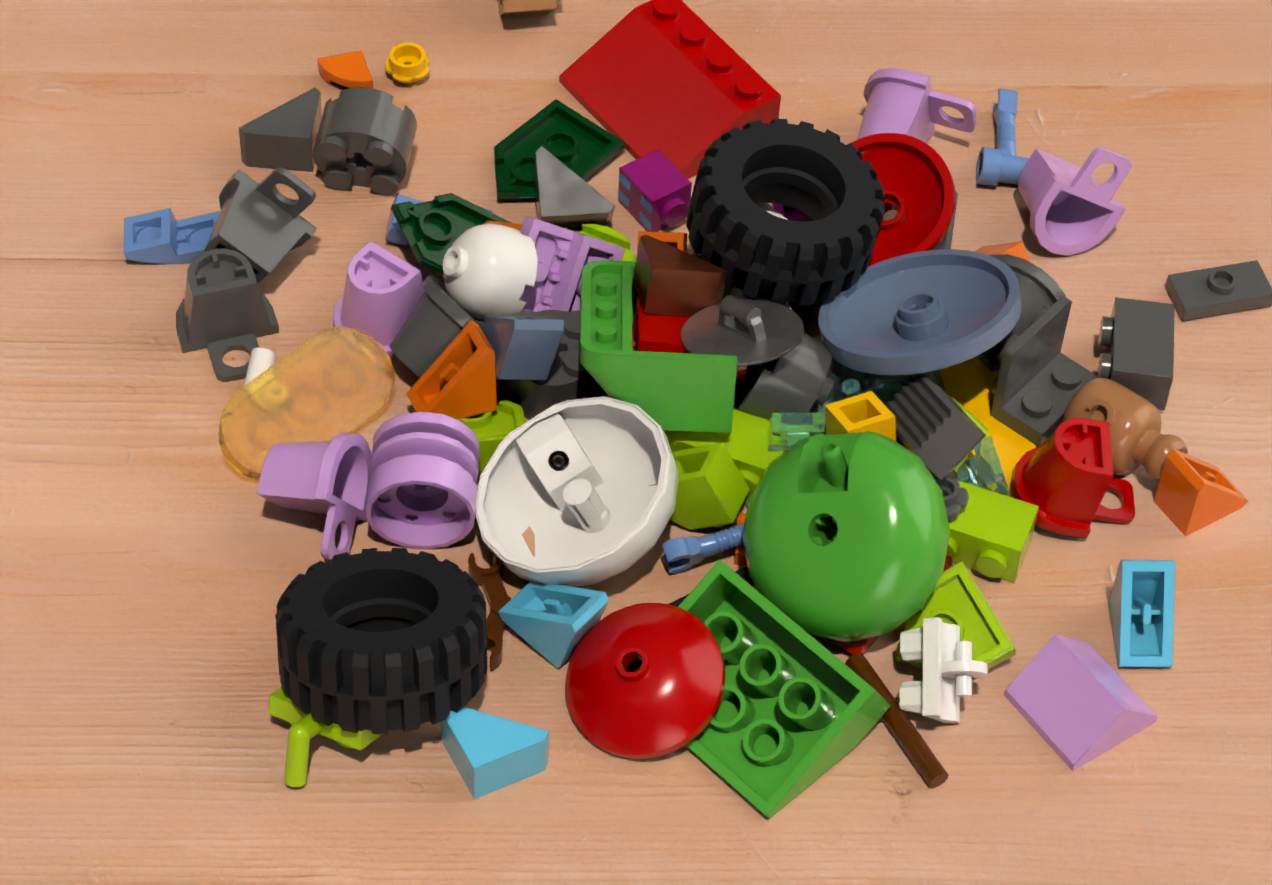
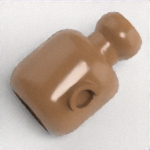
M1096 378L1085 383L1070 400L1062 422L1071 418H1086L1109 422L1113 474L1128 475L1140 465H1143L1151 478L1160 480L1165 458L1172 449L1188 454L1187 447L1181 438L1175 435H1162L1160 433L1161 416L1153 403L1111 379Z

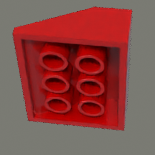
M650 0L635 7L559 75V82L609 133L626 143L625 149L636 160L659 149L687 179L697 175L700 161L704 159L705 151L713 142L721 139V135L736 127L743 130V126L749 122L761 120L763 124H770L773 119H779L781 95L682 0Z

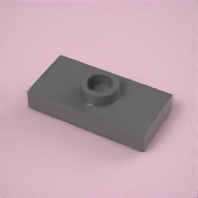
M1258 260L1170 274L1165 285L1182 321L1272 306V287Z

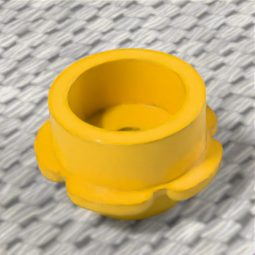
M405 42L397 44L390 50L389 58L385 62V69L388 74H392L394 80L402 84H414L428 75L430 61L426 56L425 50L420 45Z

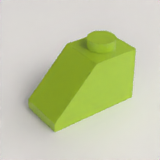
M717 443L673 451L672 454L678 470L679 482L675 510L670 521L689 530L712 526L719 528L733 523L750 488L724 444Z

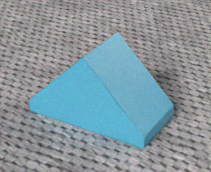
M1120 560L1108 604L1117 665L1119 667H1172L1175 593L1174 560Z
M530 581L498 613L503 622L559 669L572 656L585 634L600 621L609 599L606 592L559 584L544 585Z
M463 707L457 713L451 710L447 718L441 721V741L474 799L538 774L546 769L549 749V731L466 707Z

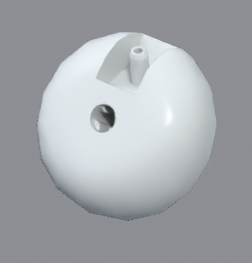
M610 397L573 399L552 405L510 432L499 444L481 473L477 491L476 518L482 540L514 574L522 579L544 585L559 584L572 587L595 585L627 571L654 547L675 510L679 474L667 436L661 426L638 405ZM558 456L563 458L561 463H555L554 459ZM529 526L535 535V557H533L522 536Z

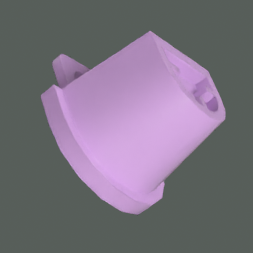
M895 68L877 70L869 77L865 85L863 95L867 106L857 139L879 133H899L915 137L926 143L928 138L931 139L935 131L934 123L970 133L974 131L976 126L975 106L968 100L932 91L930 76ZM947 106L957 109L964 118L949 116L941 107Z
M1097 147L1091 152L1083 166L1079 167L1036 148L1022 169L1019 176L1018 189L1030 211V228L1039 244L1053 254L1066 256L1085 252L1099 244L1115 227L1126 210L1121 203L1116 202L1112 197L1131 169L1132 164L1130 160L1107 148ZM1103 163H1113V175L1108 181L1098 184L1092 178L1093 171Z
M370 241L349 262L344 294L335 304L333 328L338 341L350 352L367 359L388 360L396 358L397 356L389 346L422 297L424 289L421 283L428 276Z
M340 432L329 441L276 443L265 456L257 495L286 509L327 514L321 543V556L328 561H331L334 555L345 552L350 553L356 520L367 521L365 516L372 456L369 444L361 434ZM340 523L341 539L336 549L335 533Z

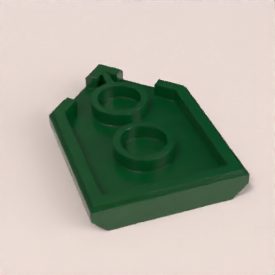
M555 99L494 146L497 199L535 198L533 163L535 152L541 146L580 178L586 180L625 148L626 143Z
M453 193L435 196L432 201L417 204L408 201L393 204L391 207L418 263L442 276L443 259L447 250L451 248L453 242L467 229L482 225L487 220L511 223Z

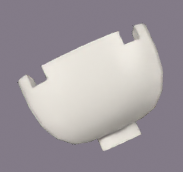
M485 223L467 229L453 242L451 248L447 250L443 259V278L446 293L471 317L484 321V316L514 317L526 305L527 302L519 299L524 292L525 285L534 287L537 277L538 257L535 243L529 236L521 234L522 231L501 224Z

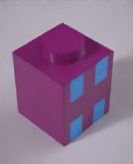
M658 149L619 168L618 202L647 232H658L668 226L677 225L687 218L692 183Z

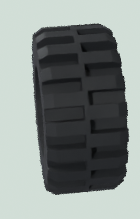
M773 119L770 124H763L761 120L745 124L743 130L736 127L721 135V139L713 142L705 151L704 159L700 161L687 213L686 227L689 230L688 238L692 249L696 254H700L699 258L727 270L725 281L727 288L731 290L735 286L743 291L742 295L752 300L760 297L783 306L786 305V302H796L797 307L814 304L816 298H819L822 302L840 295V291H846L858 282L860 274L865 272L869 264L883 221L885 195L883 186L877 180L878 175L868 160H861L862 154L851 143L845 145L840 142L838 134L828 129L825 133L813 129L814 124L803 121L799 125L788 124L787 119ZM777 203L787 205L802 211L814 221L783 219L768 213L757 204Z
M377 548L362 549L361 553L349 555L348 552L334 555L330 562L324 563L319 561L309 566L305 575L299 573L288 585L277 603L275 619L281 686L285 694L298 709L306 715L311 713V716L317 722L326 726L335 723L343 731L357 733L359 729L371 730L372 734H388V730L400 728L403 729V732L417 730L420 724L430 722L434 725L445 720L451 710L456 713L460 711L476 695L485 681L484 675L487 673V622L484 594L466 571L462 572L457 564L447 559L442 562L438 561L434 554L420 551L419 554L408 553L405 548H392L391 551H377Z

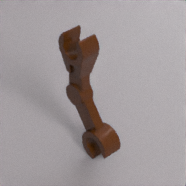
M491 551L493 567L480 568L475 562L474 554L471 553L468 559V570L472 579L479 586L483 587L490 605V612L486 622L487 650L492 652L490 656V671L492 672L502 663L503 633L507 625L502 621L498 611L511 598L507 595L501 579L503 575V562Z

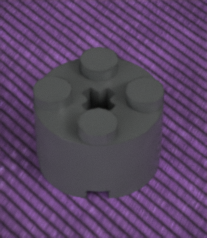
M348 88L340 91L339 98L333 101L330 98L325 104L313 149V158L319 170L324 174V183L335 190H347L351 185L369 187L381 195L394 194L397 191L398 184L406 175L416 134L417 121L412 110L405 105L403 111L392 104V95L372 88Z
M522 311L514 316L564 320V332L547 380L502 379L504 398L522 406L525 418L531 420L552 405L566 400L600 397L601 386L579 360L580 311Z
M804 333L800 343L786 355L769 362L750 366L746 381L739 380L737 383L733 409L805 431L810 421V414L808 413L813 404L821 407L830 395L834 379L828 375L833 369L836 360L832 358L823 342Z

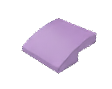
M525 215L520 231H522L521 234L529 236L535 243L538 264L534 287L525 285L524 292L519 299L527 302L522 311H580L583 266L598 260L621 261L625 248Z

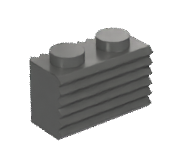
M925 373L915 374V378L908 379V386H901V393L894 394L893 401H887L886 407L896 418V442L919 456L927 469L942 481L986 436L961 407Z

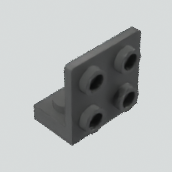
M1064 296L1050 308L1042 307L1033 317L1029 327L1020 336L1014 334L1008 338L1000 350L998 359L1002 361L1001 368L992 386V393L995 396L990 416L1037 447H1040L1062 423L1065 410L1076 392L1085 383L1100 378L1061 353L1072 301Z

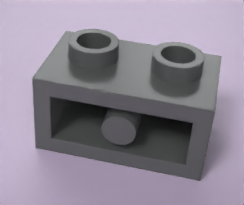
M1115 297L1111 317L1102 316L1099 345L1107 346V353L1101 352L1097 376L1114 380L1149 400L1156 406L1157 410H1165L1173 381L1175 304Z

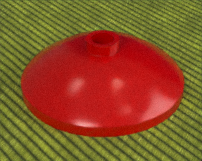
M899 133L873 134L851 142L852 145L860 150L862 154L861 160H868L878 175L877 180L883 186L885 195L883 202L885 206L884 214L889 210L897 211L893 219L882 221L868 266L904 254L933 250L950 226L956 203L953 178L942 157L925 142Z
M642 603L624 607L596 623L581 639L572 654L565 681V695L569 712L575 724L586 738L605 752L630 759H648L666 755L692 741L713 718L719 707L725 686L724 659L721 649L708 627L690 612L663 603ZM635 660H642V665L637 671L627 672L630 663Z

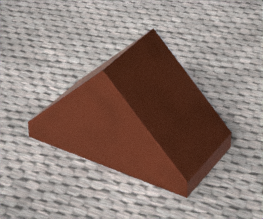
M645 234L640 237L632 282L644 314L691 317L706 307L722 302L727 270Z

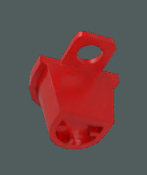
M1086 418L1066 420L1057 427L1042 446L1027 451L1013 469L1010 483L1013 497L1039 506L1036 524L1043 529L1062 535L1087 538L1091 531L1090 524L1093 519L1129 524L1135 517L1132 485L1126 480L1113 478L1109 422ZM1106 490H1110L1118 495L1122 503L1121 508L1109 509L1100 504Z

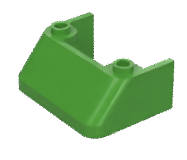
M598 260L584 265L581 276L579 360L607 395L613 399L638 405L661 426L664 432L670 430L731 433L737 356L633 351L632 325L637 294L632 280L636 262ZM724 286L722 300L729 295V288Z

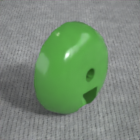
M868 430L860 433L826 435L819 433L799 440L773 460L766 468L749 497L742 540L749 576L758 591L808 634L851 643L889 634L922 609L943 574L950 528L943 492L922 459L890 437Z

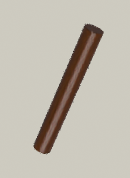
M856 653L849 657L845 665L872 686L891 705L882 716V719L931 788L943 784L949 776L907 715L901 710L899 704L863 653Z

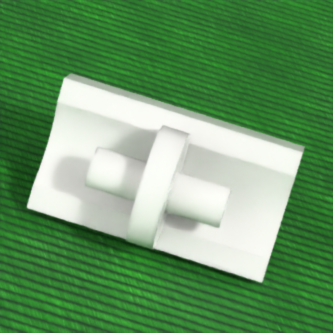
M939 617L923 618V627L900 633V653L902 659L909 663L923 662V681L902 682L899 706L901 710L920 714L943 723L960 722V697H972V678L987 676L988 664L972 660V642L960 641L959 625L944 623Z

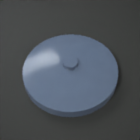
M928 250L896 256L868 266L865 272L860 274L858 282L850 289L843 292L840 291V295L823 302L819 311L818 324L822 342L832 358L848 368L878 375L919 374L962 363L995 346L1011 332L1018 322L1022 312V299L1015 273L1009 266L997 258L968 250Z

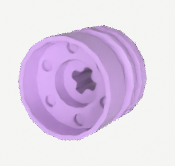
M419 411L400 414L384 422L373 437L371 476L369 478L365 516L372 530L389 542L417 549L447 547L464 539L474 528L476 515V485L479 472L480 443L475 433L461 421L440 413Z

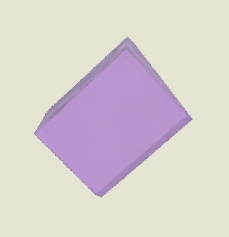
M1056 634L1007 687L1004 695L1072 771L1152 725L1157 719V715L1089 642Z

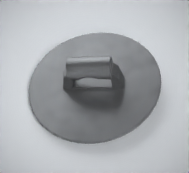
M728 295L721 303L706 307L691 316L682 327L681 341L689 353L737 356V366H749L775 360L792 351L803 338L804 325L801 318L793 310L781 304L763 300H740L732 295Z

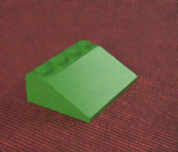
M720 559L678 606L696 616L708 627L721 649L725 664V686L719 707L709 724L686 746L769 819L851 752L891 707L872 686ZM635 660L630 663L627 672L637 671L642 665V660Z

